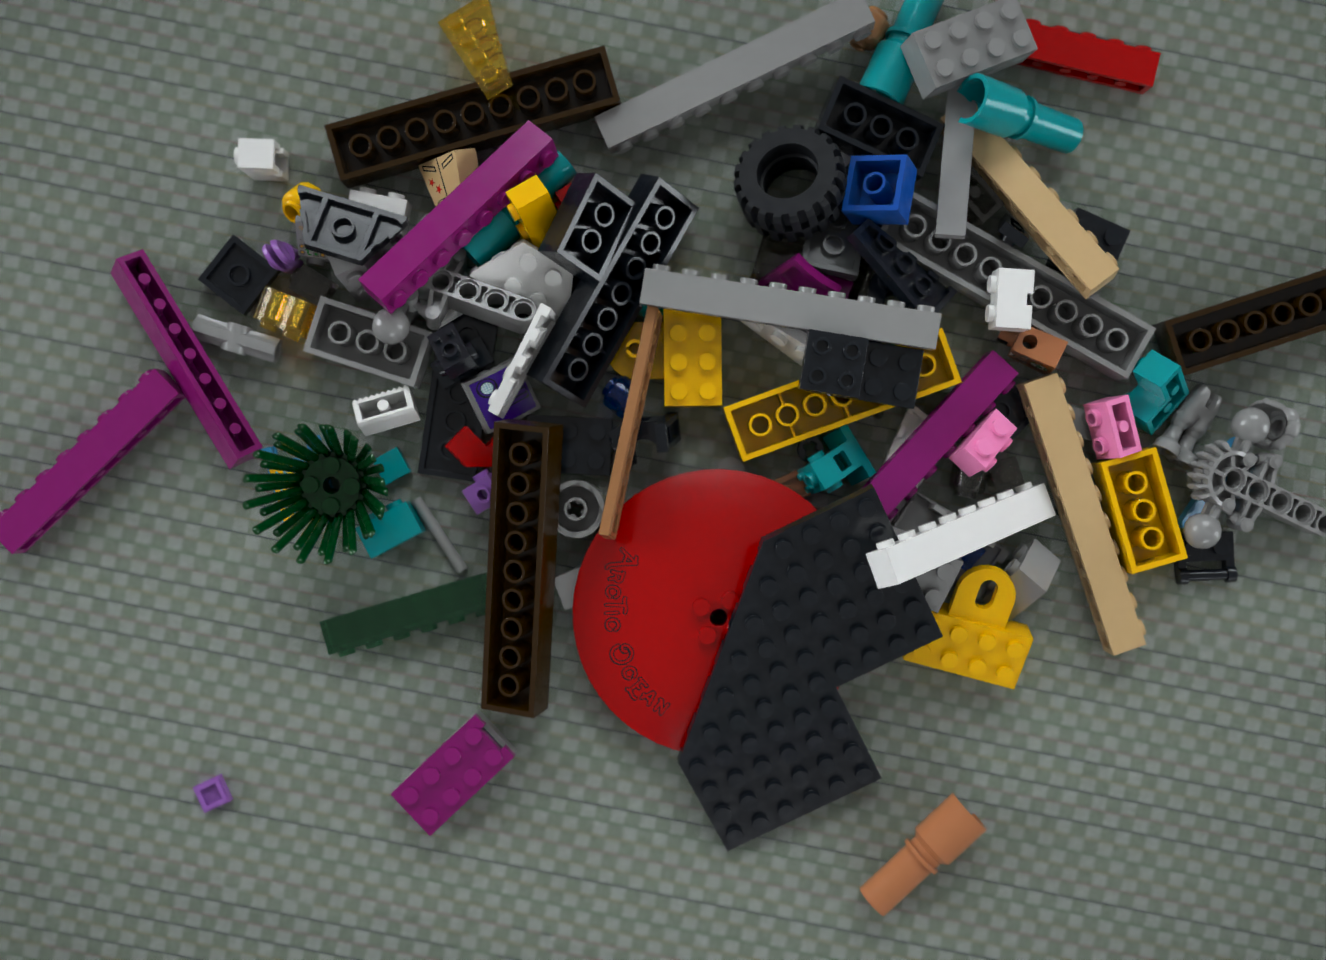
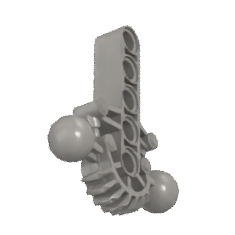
M461 248L444 267L438 269L429 278L423 287L418 288L402 307L397 308L392 314L385 309L379 310L374 316L372 329L375 336L381 342L394 345L402 342L409 333L410 322L406 316L408 311L415 312L418 310V313L426 319L427 327L431 330H437L440 328L441 322L448 310L452 309L507 330L526 334L536 314V305L526 297L464 276V272L467 269V254ZM384 250L382 255L384 256L388 251ZM438 285H446V286H447V287L444 288V289H437V288H435V287L438 286ZM467 294H471L474 296L471 299L463 298V296ZM420 299L428 301L427 305H422ZM492 304H499L502 307L494 309L489 306H491ZM523 313L529 315V317L523 319L517 317V315Z
M1249 407L1235 414L1231 423L1235 439L1231 447L1225 440L1214 441V444L1204 445L1205 452H1196L1198 461L1189 462L1194 467L1193 472L1186 473L1192 478V482L1186 486L1194 489L1190 497L1194 500L1206 502L1201 513L1190 516L1184 523V538L1194 548L1208 549L1215 546L1220 540L1222 528L1217 519L1221 511L1226 513V523L1229 528L1244 532H1250L1253 529L1254 521L1263 512L1305 533L1326 537V509L1275 485L1278 468L1283 464L1282 456L1266 452H1259L1258 454L1249 453L1252 443L1264 440L1270 431L1271 423L1269 416L1259 408Z

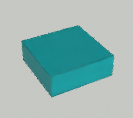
M395 447L377 457V461L373 463L374 465H383L385 471L379 474L381 478H384L385 485H389L412 472L399 447Z

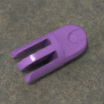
M271 240V245L264 244L262 247V253L272 268L287 274H296L303 269L304 261L299 260L301 256L298 255V249L294 248L295 246L279 240Z

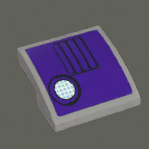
M510 357L490 370H483L461 383L485 434L494 432L495 421L505 419L519 420L541 408L526 378L503 419L488 411L490 407L488 404L489 398L494 390L499 388L503 380V374L514 357Z

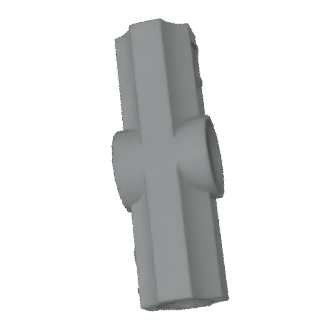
M198 314L191 326L199 341L221 346L220 349L243 356L251 355L276 363L283 350L282 339L255 332L253 328L228 321L226 323Z

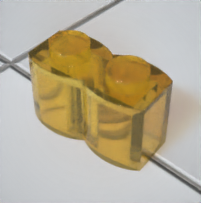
M265 286L253 318L261 321L260 327L275 333L280 328L284 330L282 336L299 342L300 337L307 339L317 306Z

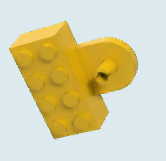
M663 309V322L650 380H664V408L722 406L721 317ZM644 322L633 323L610 364L616 373L627 379L632 380Z

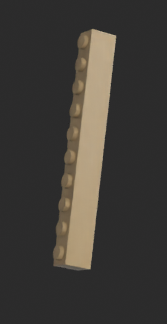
M1048 373L1019 383L1016 386L1026 417L1029 420V426L1103 650L1115 656L1146 645L1144 639L1146 630L1135 612L1137 602L1134 595L1128 590L1126 584L1128 582V575L1122 565L1120 566L1117 557L1120 554L1119 547L1116 541L1111 538L1109 532L1111 523L1108 515L1102 511L1100 505L1102 495L1099 488L1093 484L1091 477L1093 468L1090 461L1085 458L1082 450L1084 440L1080 432L1075 429L1073 423L1075 413L1072 406L1067 404L1064 395L1066 393V385L1063 379L1058 377L1057 373Z

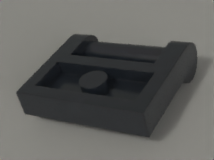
M1222 531L1221 538L1217 544L1208 549L1194 548L1185 540L1183 533H1181L1188 558L1174 562V576L1178 585H1186L1190 581L1224 580L1226 583L1237 581L1238 573L1234 559L1233 531ZM1221 560L1222 569H1187V562Z

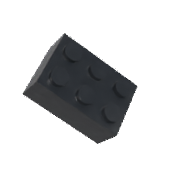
M596 172L576 173L538 251L582 281L601 282L638 204Z

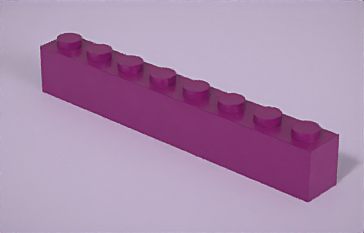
M528 120L358 279L366 292L390 314L397 308L402 307L418 288L423 287L438 269L444 267L456 252L468 245L475 234L483 227L489 225L493 217L510 204L505 193L506 191L535 175L538 176L545 168L550 167L559 155L553 139Z
M141 249L116 258L110 272L229 470L255 458L253 453L256 450H261L263 448L262 444L145 251Z
M994 350L986 352L961 379L962 383L955 385L862 487L864 488L870 484L873 485L889 521L899 511L896 508L903 499L908 501L917 492L918 488L916 485L922 478L927 480L934 474L938 468L935 464L942 457L946 459L955 451L957 446L954 443L961 436L967 437L977 426L974 423L981 414L986 416L996 406L994 400L1000 393L1005 395L1015 385L1016 382L1013 379L1019 373Z
M154 368L144 372L138 379L140 383L137 386L121 394L118 398L119 403L112 410L104 411L97 418L98 423L92 429L82 432L76 439L77 443L71 449H67L57 456V463L51 469L42 471L35 478L36 483L30 489L20 492L14 499L15 503L9 509H4L0 512V542L11 554L25 553L186 398L178 384L165 370Z

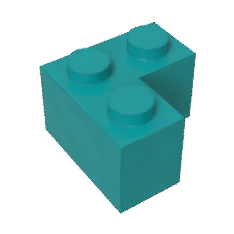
M1151 350L1145 357L1138 360L1133 370L1138 385L1132 392L1125 394L1129 395L1136 426L1151 436L1189 394L1181 366L1154 350Z

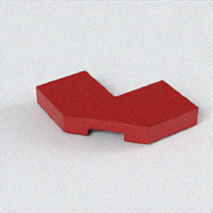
M464 426L445 445L464 467H492L493 437L485 445L468 426Z

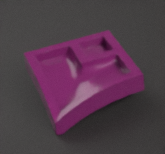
M797 253L764 275L757 283L760 286L769 287L770 282L787 284L786 290L798 291L799 286L817 289L816 294L828 296V291L840 292L842 289L840 284L821 274L800 253Z

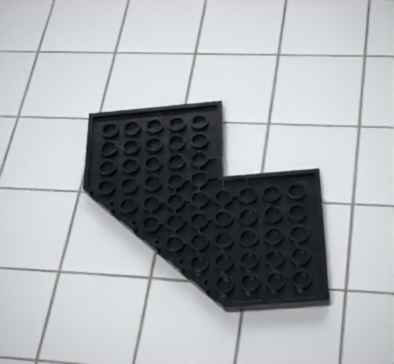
M872 484L761 537L757 547L758 552L754 563L749 568L739 602H736L728 623L729 628L726 636L720 644L714 660L713 670L707 678L700 696V704L697 711L694 712L687 730L685 743L677 757L682 771L727 851L882 779L837 687L943 637L916 577L901 584L878 589L866 553L876 550V543L890 538H893L895 542L898 541V538Z

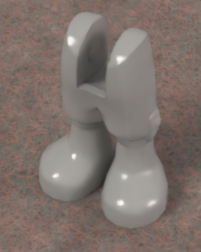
M1200 383L1197 384L1172 416L1170 426L1161 436L1156 438L1152 447H1156L1158 453L1166 456L1165 459L1183 469L1193 471L1194 467L1189 462L1198 461V457L1192 453L1194 444L1206 433L1218 413L1222 397L1216 393H1211L1208 386Z

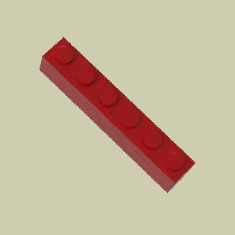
M1026 19L1038 49L1023 62L1016 65L1142 95L1153 87L1161 53L1152 51V48L1144 45L1135 47L1125 45L1124 41L1119 39L1104 40L1096 38L1097 36L1090 32L1079 34L1069 31L1064 26L1056 25L1050 27L1041 25V22L1038 20Z

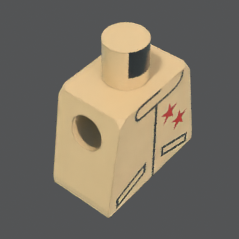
M475 148L453 150L419 165L435 206L443 201L479 167Z

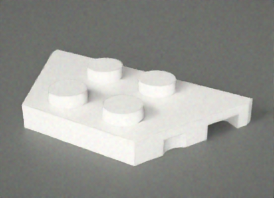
M525 239L513 244L509 250L501 251L494 255L490 261L483 265L475 266L471 269L469 275L483 283L532 300L536 305V312L540 304L543 303L552 308L558 317L571 297L573 275L540 253L538 247Z

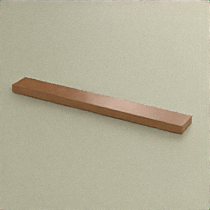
M647 306L598 533L603 538L615 540L617 536L663 320L660 310L654 306Z

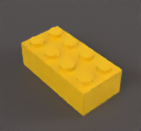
M1156 447L1142 448V451L1122 458L1103 459L1091 463L1095 484L1102 495V501H1100L1102 509L1108 515L1111 523L1109 532L1111 538L1116 541L1119 547L1120 554L1117 557L1120 566L1122 565L1127 573L1135 574L1188 558Z

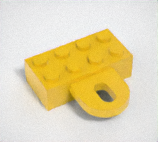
M978 565L965 571L957 581L950 603L943 602L938 613L931 611L943 637L903 655V660L1015 689L1034 639L1027 624L1012 620L1008 621L1016 599L1015 587L1010 576L1001 568L993 565ZM992 580L996 583L991 600L983 605L976 603L975 600L981 584L984 581Z

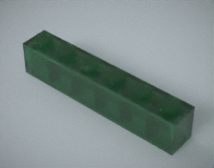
M487 572L320 621L328 654L338 653L339 657L355 653V647L365 645L366 649L383 645L382 639L393 636L394 641L410 637L409 631L419 628L421 633L437 629V623L448 620L449 625L465 621L464 615L475 612L476 617L485 615Z

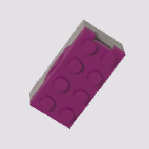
M478 709L410 773L390 795L431 836L515 757L517 749Z

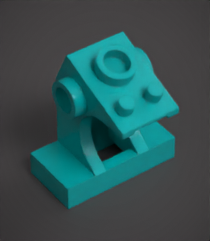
M846 424L822 437L830 451L824 454L820 450L807 458L809 464L797 470V478L799 481L803 480L806 485L804 490L812 495L826 490L828 493L833 492L843 485L841 480L844 477H847L853 486L871 477L876 471Z

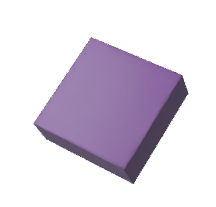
M222 773L193 787L204 813L233 800Z

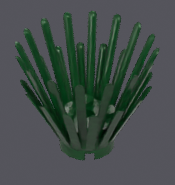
M298 424V428L294 430L295 434L313 451L280 432L274 433L272 437L277 441L273 446L301 460L256 450L253 453V457L262 459L260 463L261 468L291 473L245 474L243 476L244 483H258L255 486L256 492L286 490L246 500L242 505L245 510L275 502L259 510L260 515L263 517L283 509L254 526L252 531L256 535L289 517L273 530V535L276 537H280L289 530L271 547V551L276 554L308 524L293 545L295 550H301L296 559L298 564L305 563L326 526L317 554L319 556L325 555L323 564L327 565L333 561L341 522L342 551H349L350 556L357 552L355 515L363 538L366 540L374 536L375 528L364 503L379 520H382L385 505L370 491L388 496V488L385 487L384 478L372 477L370 475L382 473L385 470L382 464L371 466L377 460L372 453L369 455L372 448L367 443H365L356 456L359 440L350 431L344 430L342 450L335 428L328 424L319 425V429L328 445L327 448L306 424ZM331 477L339 480V490L331 488L329 484Z

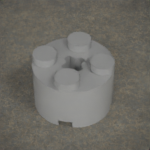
M571 480L560 484L559 533L571 538H582L592 534L600 526L605 500L597 487L582 480ZM573 501L584 505V509L581 510L582 516L578 517L576 513H570L569 509L573 507Z

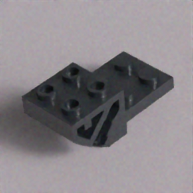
M809 329L807 331L798 389L812 393L827 394V396L914 409L924 350L871 342L868 338Z

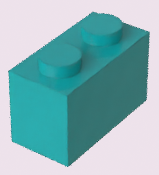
M398 499L386 505L387 511L384 512L382 520H379L373 513L369 514L375 528V534L372 538L369 537L365 540L360 527H356V532L371 559L427 531L411 501L402 502L401 499Z

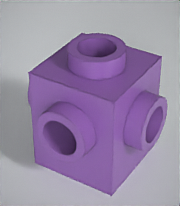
M487 468L473 476L472 478L475 482L462 490L477 515L490 508L492 472L489 473Z

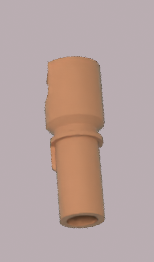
M952 793L915 827V837L912 839L907 838L905 840L906 845L859 888L862 895L880 915L885 916L931 873L935 875L940 864L950 865L986 832L987 828L974 813L971 815L957 799V796Z

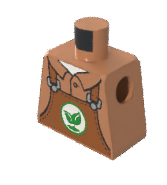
M1034 327L1025 332L1000 331L996 341L1011 347L1007 355L1008 357L1043 375L1052 373L1068 344L1067 341ZM1023 342L1029 343L1031 349L1024 347Z

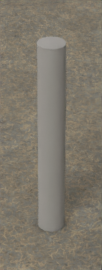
M420 496L412 501V505L457 573L465 570L467 565L422 497Z

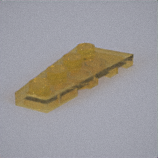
M473 0L440 20L438 24L487 100L511 87L513 83L502 50V43L491 9L490 0Z

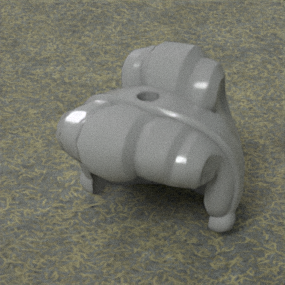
M1268 398L1258 400L1249 406L1263 410L1269 416L1271 423L1270 431L1265 439L1252 443L1253 446L1267 450H1282L1287 445H1290L1293 439L1298 436L1301 424L1300 416L1295 409L1288 408Z

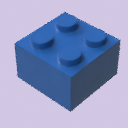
M907 154L851 156L841 211L853 225H860L868 218L876 225H908L917 175V168Z

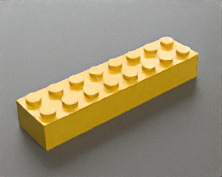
M940 328L936 349H920L924 350L916 399L962 383L943 328ZM799 380L723 407L722 410L741 462L896 406L827 396V394L799 390Z

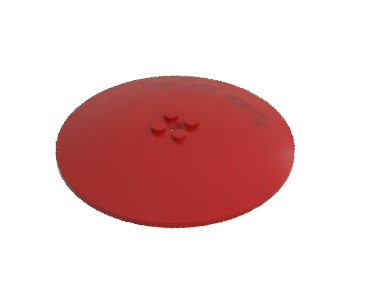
M703 469L665 478L646 487L623 503L615 540L603 538L598 534L599 531L597 532L586 551L575 585L573 629L580 660L589 681L599 697L621 721L640 735L657 744L680 751L681 747L683 748L687 737V730L694 712L697 711L700 704V696L707 678L713 670L715 657L722 640L726 636L729 628L728 623L736 602H739L749 568L754 563L761 537L816 511L817 509L809 501L788 487L761 475L729 469ZM716 609H722L727 613V618L722 624H714L710 620L711 613Z

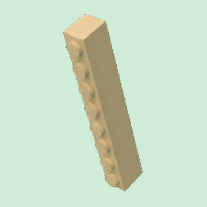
M945 115L940 118V123L945 124ZM943 127V130H942V132H941V135H942L943 137H944V127ZM974 128L971 169L1079 293L1087 299L1113 280L1119 271L1118 263L1114 256L1102 250L1098 245L1096 236L1091 231H1086L1079 224L1077 215L1071 209H1066L1062 205L1057 192L1051 187L1047 188L1041 181L1039 172L1033 166L1029 167L1023 161L1022 154L1014 145L1010 146L1002 137Z

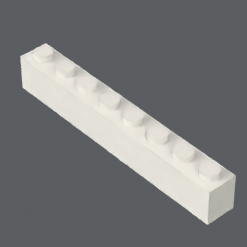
M1031 481L1017 485L1015 486L1016 492L1013 489H1009L996 494L997 500L993 496L978 501V508L973 504L959 509L958 516L954 512L939 517V524L937 525L935 521H931L918 526L919 532L917 533L915 529L898 534V541L894 542V539L890 538L876 543L877 549L866 553V557L878 589L901 584L1055 516L1056 513L1045 483L1033 486Z

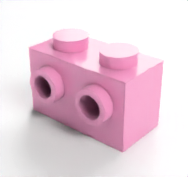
M1129 395L1104 397L1083 404L1096 459L1122 458L1142 451Z
M997 409L980 418L976 423L975 429L961 441L955 451L948 457L968 477L982 470L984 472L989 471L997 462L995 456L998 452H1003L1013 442V439L1010 437L1017 430V427Z

